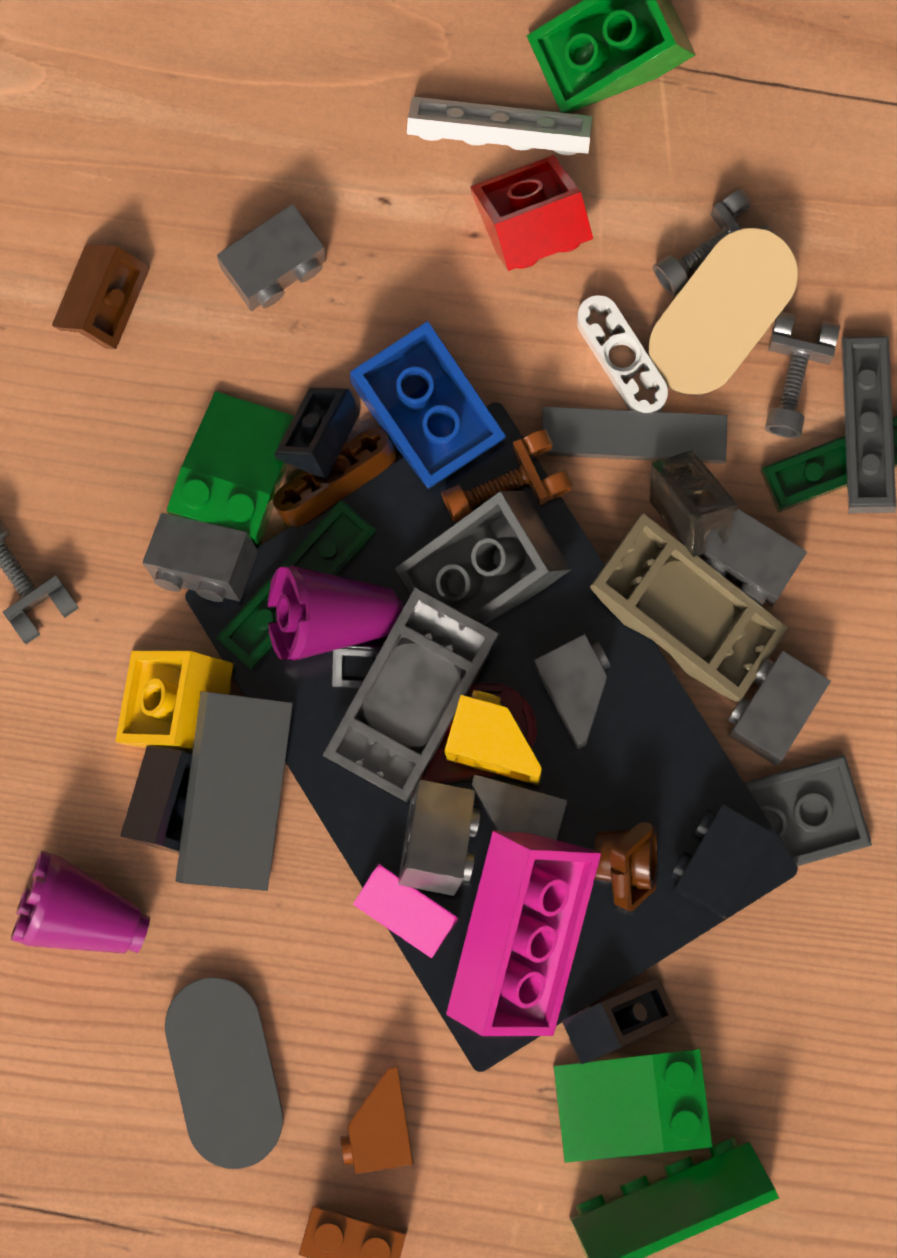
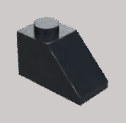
M659 977L562 1020L581 1065L678 1022Z

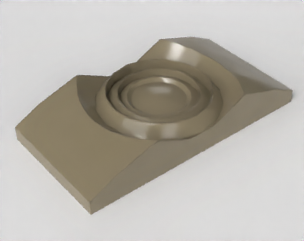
M644 513L637 518L590 585V588L602 603L625 626L656 642L673 657L686 674L735 702L743 698L757 677L756 675L766 658L771 656L788 630L786 625Z

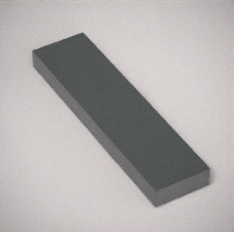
M889 336L842 337L848 514L895 513L896 487Z
M543 407L542 429L547 430L553 445H551V450L542 455L725 464L728 415L669 412L642 413L626 410Z

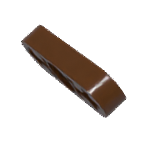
M379 428L369 429L345 443L328 477H319L304 471L283 485L273 498V505L283 522L293 527L310 522L392 465L396 459L397 451L387 432ZM344 472L337 480L326 483L331 476Z

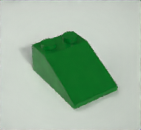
M583 0L526 35L561 113L574 112L657 79L696 55L671 0Z
M215 391L181 466L166 510L167 513L247 532L256 548L259 547L274 507L273 498L281 487L288 466L287 463L277 460L274 454L294 416Z
M700 1049L593 1061L582 1065L581 1063L553 1066L565 1163L712 1147Z

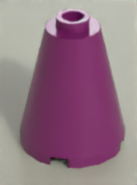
M294 565L279 567L271 580L268 595V607H276L277 622H268L269 635L278 658L296 661L388 636L404 605L401 598L396 596L394 590L388 587Z

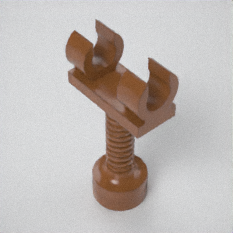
M546 429L536 431L522 440L519 439L513 442L512 450L520 465L518 470L514 469L509 473H505V476L501 475V478L496 477V479L494 478L492 481H488V483L485 482L484 485L481 484L479 487L476 486L475 489L472 488L471 491L463 490L458 484L441 492L454 524L473 512L477 505L485 503V501H488L498 492L515 490V487L519 488V485L529 484L539 506L573 490V484L566 470L555 473L541 481L531 461L532 458L538 457L552 449L551 445L553 443Z

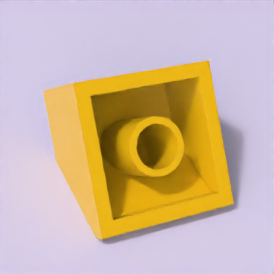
M131 651L115 742L144 748L149 745L179 750L192 755L200 693L205 691L229 694L234 663L193 651Z
M473 690L471 697L460 695L445 747L446 759L539 786L542 768L509 709L501 706V698Z

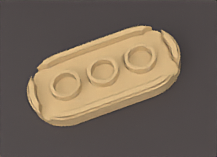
M745 228L734 231L722 238L657 321L650 335L649 357L666 382L667 387L682 394L701 395L723 386L788 304L796 289L798 268L792 250L779 236L764 229Z

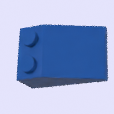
M428 321L350 372V383L374 419L387 432L390 440L427 489L506 438Z

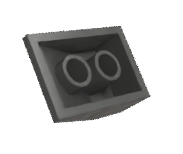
M525 491L498 492L395 568L410 595L414 588H417L482 625L487 624L537 595L572 570Z

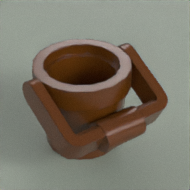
M641 822L629 830L596 832L593 850L601 853L595 879L612 882L614 904L627 911H633L656 890L658 865V836L656 827H652L650 823Z

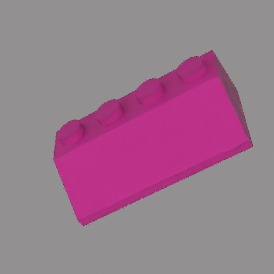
M492 832L446 1012L447 1016L481 1036H554L601 853L531 833Z

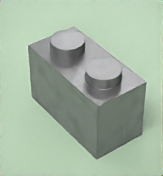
M293 204L217 254L220 269L250 311H253L260 305L262 308L273 305L283 297L285 288L297 280L301 283L310 280L322 270V263L326 261L324 246Z
M728 502L696 551L698 557L722 576L740 586V590L760 606L766 602L772 607L807 553L801 547Z
M161 513L142 563L154 579L153 582L165 590L179 592L181 588L194 590L201 597L215 602H222L224 598L240 601L258 550L247 532Z
M784 651L781 652L775 662L766 658L756 675L757 677L753 681L760 687L751 701L743 697L728 721L735 725L729 737L776 766L785 757L831 680Z
M419 779L410 799L398 885L454 896L462 881L470 880L474 865V853L467 852L469 836H476L480 821V809L473 808L475 790Z

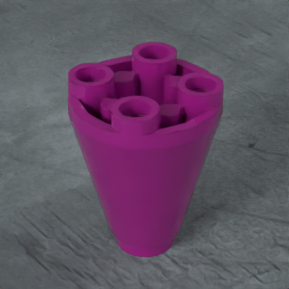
M41 850L32 873L34 880L31 888H25L16 912V915L19 916L10 940L33 947L123 954L129 950L138 953L145 940L150 917L141 914L140 908L63 857Z

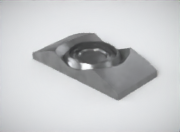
M414 588L323 756L407 802L454 719L460 695L467 696L499 633Z

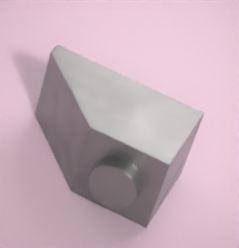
M585 634L534 660V668L577 750L587 744L606 684L607 675L604 670L610 667V663L599 642L597 641L590 645Z
M474 775L472 788L475 790V794L496 831L531 833L557 840L567 800Z

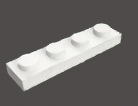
M412 97L408 115L407 134L418 135L422 139L431 141L446 138L463 140L470 145L492 143L508 145L516 150L538 148L554 150L562 155L588 154L592 116Z

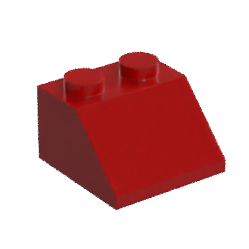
M555 155L470 186L494 249L508 271L516 268L531 267L539 259L558 252L573 251L580 244L594 239L581 191Z

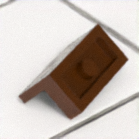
M87 244L82 251L52 326L60 331L79 332L104 348L117 349L150 266L118 246Z

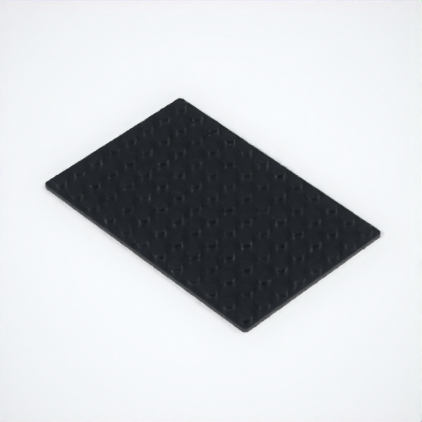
M495 402L486 407L506 438L431 488L427 489L403 457L342 499L373 526L377 533L338 576L391 588L396 593V596L401 598L405 606L410 594L399 578L395 568L455 525L446 508L441 492L458 484L463 490L471 491L476 486L484 485L485 482L488 483V481H492L496 477L501 478V475L505 476V473H509L514 469L518 470V467H520L512 450V445L514 441L522 440L523 436L502 404ZM532 458L531 461L540 480L543 481L548 475L537 458ZM523 484V486L519 485V488L515 487V490L511 491H525L572 570L537 595L484 625L499 633V636L474 683H502L517 691L531 705L537 724V737L532 752L542 768L539 786L504 776L489 779L567 800L557 837L558 841L593 850L596 832L629 830L641 822H647L652 827H656L658 836L656 890L636 909L627 911L616 906L613 899L612 882L594 879L557 1025H559L563 1019L585 1009L787 882L797 874L798 867L654 641L625 626L590 588V585L605 564L562 497L549 500L547 503L539 506L529 484ZM336 503L310 522L301 526H291L257 547L258 554L240 601L224 598L222 602H215L201 597L196 591L190 589L186 592L185 599L222 660L234 663L232 676L245 697L293 703L285 763L363 888L378 864L399 877L411 796L405 802L323 756L359 688L332 686L333 651L291 661L278 658L272 648L251 671L216 639L276 570L281 567L338 504ZM585 634L590 645L597 641L599 642L610 663V667L604 670L607 675L606 684L587 744L577 750L534 668V660ZM473 781L445 784L473 790ZM475 794L473 808L480 809V821L476 836H469L467 852L474 853V865L470 880L462 881L454 896L416 889L455 915L458 921L433 958H430L391 930L389 932L472 1067L478 1072H484L540 1036H481L446 1015L492 832L496 831ZM722 804L773 833L724 919L674 892L673 889L678 880L671 877L684 851L693 856L702 839L695 836L694 833L707 810L716 814Z

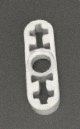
M601 295L591 296L584 300L578 310L577 327L629 410L642 413L660 412L668 396L666 382L616 304L610 298ZM595 309L599 314L605 311L609 314L606 317L605 325L611 335L617 329L621 331V333L611 336L603 346L598 342L604 340L605 336L600 325L597 323L589 325L587 323L590 319V310ZM617 345H626L633 350L635 361L626 368L616 367L609 359L610 350ZM641 367L646 370L640 373L639 377L643 386L647 390L653 387L657 390L654 396V404L651 405L647 400L638 402L635 399L638 396L639 387L633 378L627 384L622 380L634 376Z

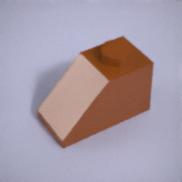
M398 1067L387 1069L348 1124L349 1135L340 1137L344 1164H354L355 1174L414 1164Z

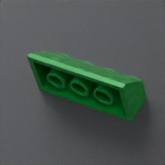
M734 1136L708 1148L711 1156L693 1163L691 1156H687L665 1166L664 1169L667 1175L649 1183L647 1176L644 1175L621 1185L620 1189L623 1195L605 1202L601 1194L577 1204L576 1209L579 1214L569 1219L586 1258H645L777 1200L779 1196L751 1143L744 1141L738 1144Z

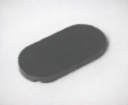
M222 978L197 980L184 987L174 997L165 1018L166 1040L188 1135L194 1148L208 1162L227 1169L246 1168L259 1163L273 1150L279 1140L284 1122L283 1109L261 1015L254 999L238 984Z

